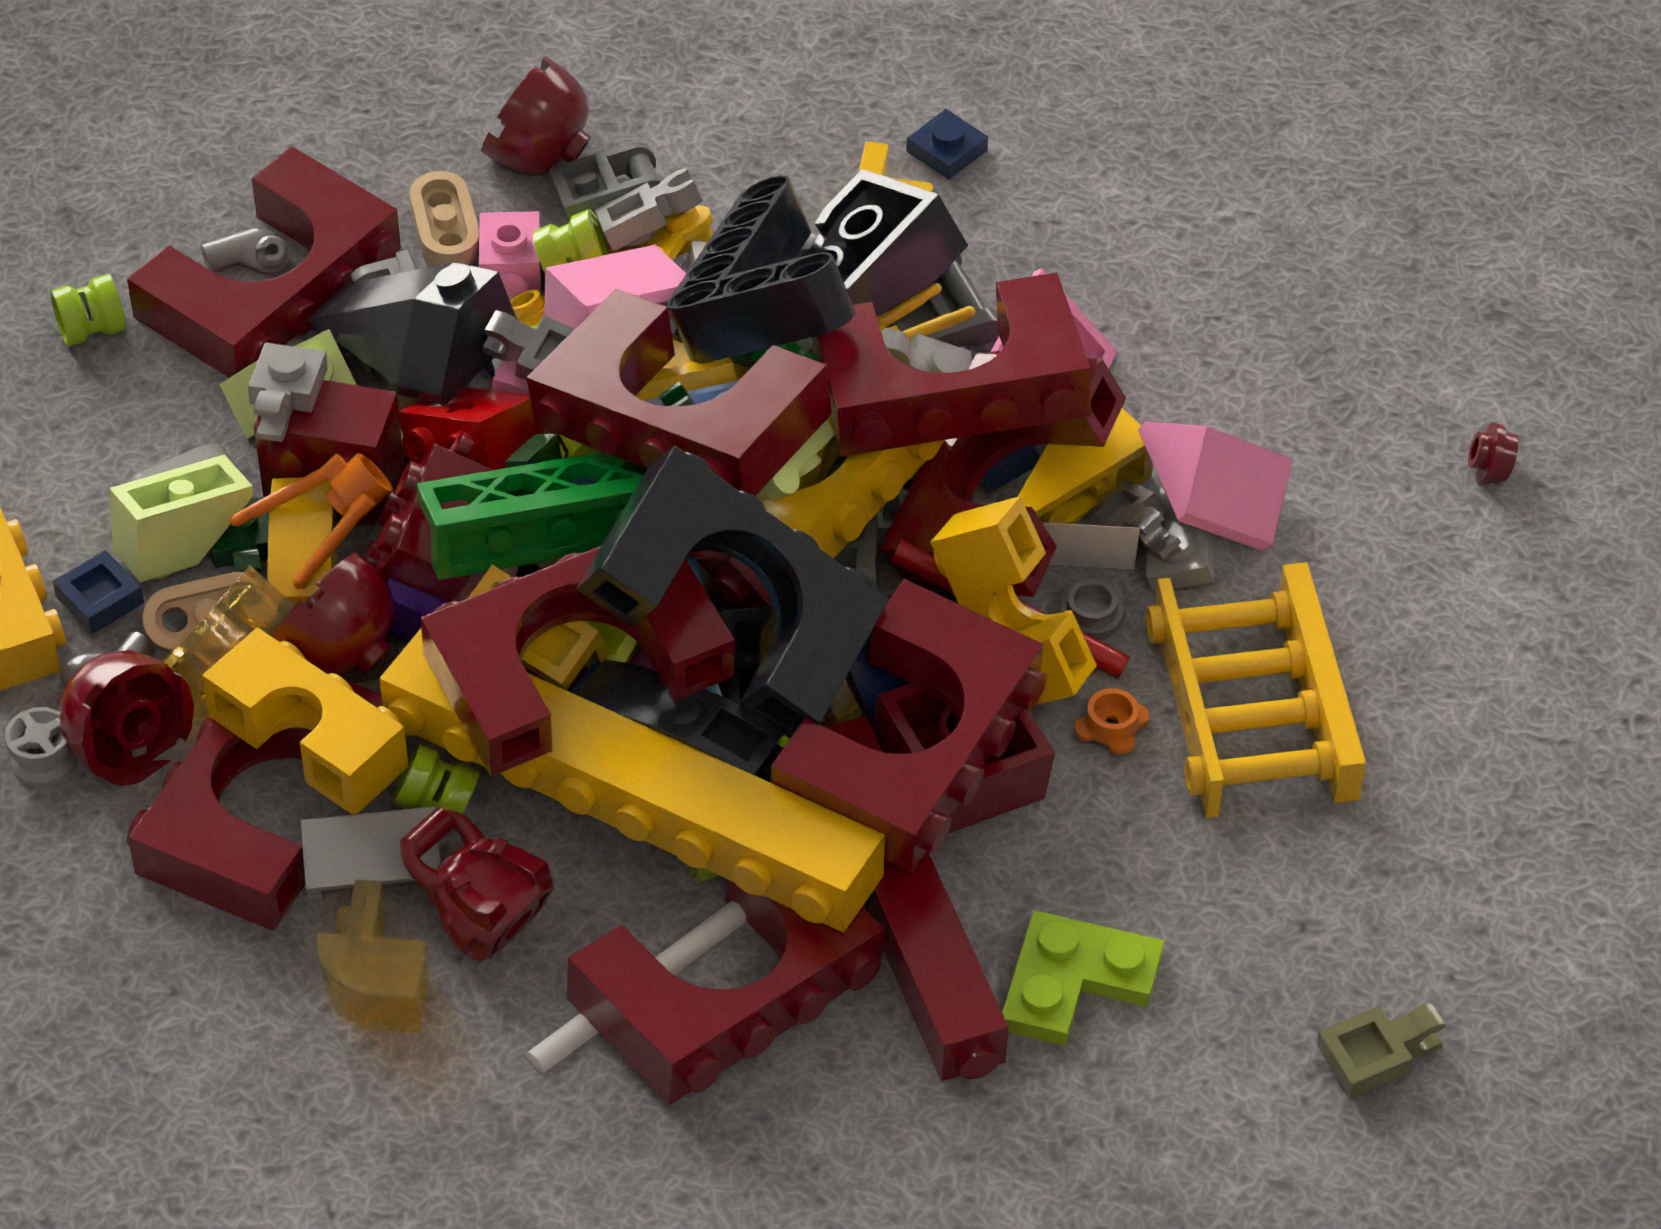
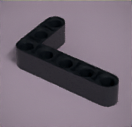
M779 175L761 180L745 189L739 195L669 298L667 307L692 362H712L770 348L773 345L778 346L823 335L844 326L855 316V308L832 254L822 252L796 258L808 240L811 229L788 176Z

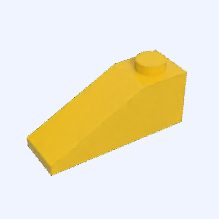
M1122 408L1104 447L1048 444L1017 497L1021 496L1025 507L1033 508L1042 523H1077L1124 479L1139 485L1152 477L1153 463L1138 431L1141 425Z

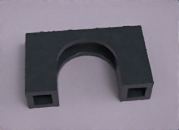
M674 445L649 466L576 589L626 625L632 627L657 607L688 553L696 551L720 552L730 555L747 565L759 577L770 595L775 612V633L766 657L739 704L786 731L784 736L791 739L805 718L818 724L821 723L889 598L872 587L870 580L863 573L850 567H844L819 549L817 542L810 535L797 529H791L766 511L764 504L757 497L744 491H738L712 472L710 465L701 457L684 452Z

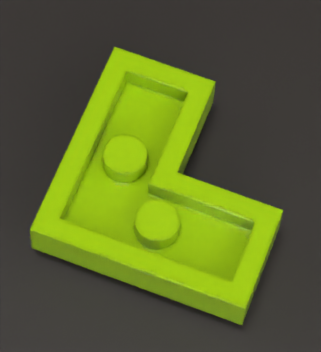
M1033 910L1002 1012L1009 1027L1008 1033L1066 1046L1082 992L1148 1007L1162 959L1165 940Z

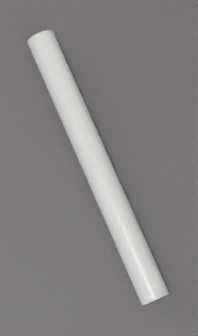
M730 901L655 958L673 975L678 974L746 923L745 912L738 903ZM579 1013L529 1050L525 1056L544 1074L599 1032L590 1024L585 1016Z

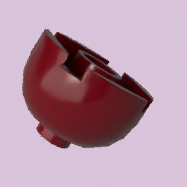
M548 57L542 58L541 68L533 66L501 109L497 118L501 120V124L505 127L498 138L488 132L481 148L482 153L508 170L529 176L549 173V169L557 166L562 160L567 163L577 160L591 139V136L583 131L589 116L588 99L579 82Z
M354 552L329 571L316 584L319 589L305 603L300 600L271 635V637L279 642L284 640L293 644L308 662L326 674L334 673L340 677L347 675L356 668L364 675H367L392 649L384 640L395 621L396 603L390 586L370 562L365 561L357 552Z
M132 650L101 654L84 663L69 679L60 698L58 720L62 736L67 742L68 750L89 772L106 779L110 783L126 786L142 782L172 761L154 759L173 747L179 737L184 741L187 740L193 724L194 701L189 684L163 661ZM146 746V753L132 758V749Z

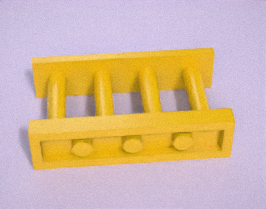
M1308 562L1282 565L1279 591L1271 592L1270 599L1178 609L1171 579H1158L1155 605L1146 606L1145 610L1146 631L1150 644H1161L1190 755L1184 761L1187 790L1190 796L1200 795L1205 817H1219L1223 786L1316 775L1318 781L1328 780L1334 803L1360 800L1366 760ZM1273 624L1275 630L1285 629L1288 639L1284 643V648L1191 658L1185 634ZM1287 673L1289 679L1299 678L1302 691L1298 693V698L1205 709L1199 683ZM1301 724L1304 730H1314L1317 741L1313 743L1312 749L1218 760L1212 734Z

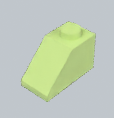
M221 455L111 487L109 489L113 551L139 582L164 578L173 572L197 566L230 526L231 516L241 511L253 497V485L225 455Z

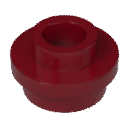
M1492 422L1487 427L1485 433L1478 431L1475 434L1469 449L1468 466L1477 469V482L1490 484L1493 480L1505 482L1509 478L1517 458L1518 436L1506 432L1503 424Z

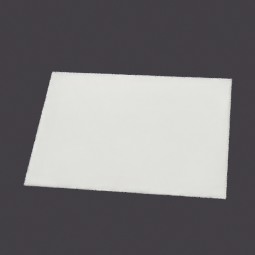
M1043 523L1057 545L1049 565L1135 569L1140 528Z

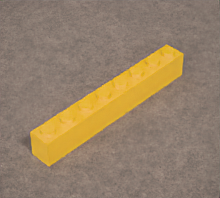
M420 628L379 678L382 706L391 710L401 720L406 735L421 737L446 749L451 755L461 761H473L485 767L423 655L422 630ZM528 673L551 714L552 752L499 773L513 785L538 791L559 801L564 807L576 814L590 815L618 828L622 834L632 840L646 841L676 855L688 866L709 870L735 882L739 888L749 894L768 897L793 909L807 921L823 923L843 933L884 876L885 834Z

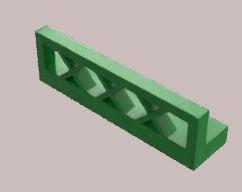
M598 452L417 483V500L430 526L432 567L438 580L487 572L491 565L499 569L561 559L571 553H584L602 546L644 476L632 472V470L643 469L644 467L613 455ZM587 477L597 481V483L580 486L570 483V481ZM521 489L535 492L534 494L518 497L507 494L509 491ZM457 500L471 503L470 505L443 510L440 503Z

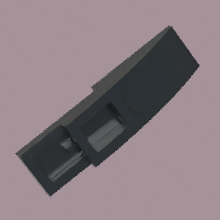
M604 659L577 694V696L770 783L771 766L784 749L780 746V743L786 731L707 689L673 701L656 670Z

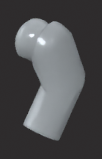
M256 228L201 245L204 262L212 272L240 264L262 273H276L285 268L290 257L289 248L282 238Z

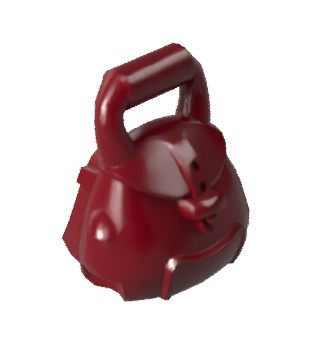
M436 808L400 840L402 862L412 878L428 891V900L436 906L442 922L443 932L447 933L453 945L460 952L474 960L484 961L491 959L505 947L545 906L549 895L554 890L553 878L550 876V868L546 861L508 844V841L505 839H486L480 829L469 818L458 811ZM455 829L459 833L463 846L452 852L437 869L422 862L420 857L451 830Z

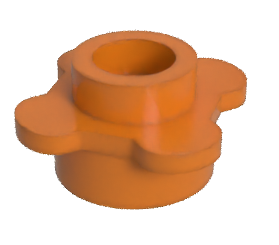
M1107 688L1091 695L1087 706V714L1085 717L1076 720L1074 731L1076 736L1082 741L1094 740L1107 745L1114 754H1127L1135 747L1134 736L1139 728L1148 725L1150 714L1148 709L1138 704L1137 700L1130 693L1117 688ZM1116 720L1118 724H1109L1106 721Z

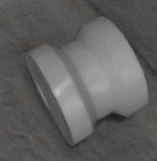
M34 707L20 712L11 719L6 727L5 742L11 756V767L15 777L25 785L34 788H49L69 778L76 768L77 759L68 750L67 742L62 736L58 720L59 711L48 707ZM41 749L43 754H33V751Z

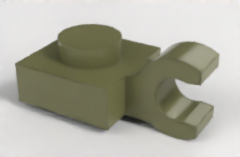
M1432 1003L1420 1005L1392 1021H1389L1381 1007L1377 1006L1320 1030L1317 1046L1346 1093L1352 1099L1412 1072L1413 1058L1442 1048L1443 1042L1436 1032L1445 1028V1022Z

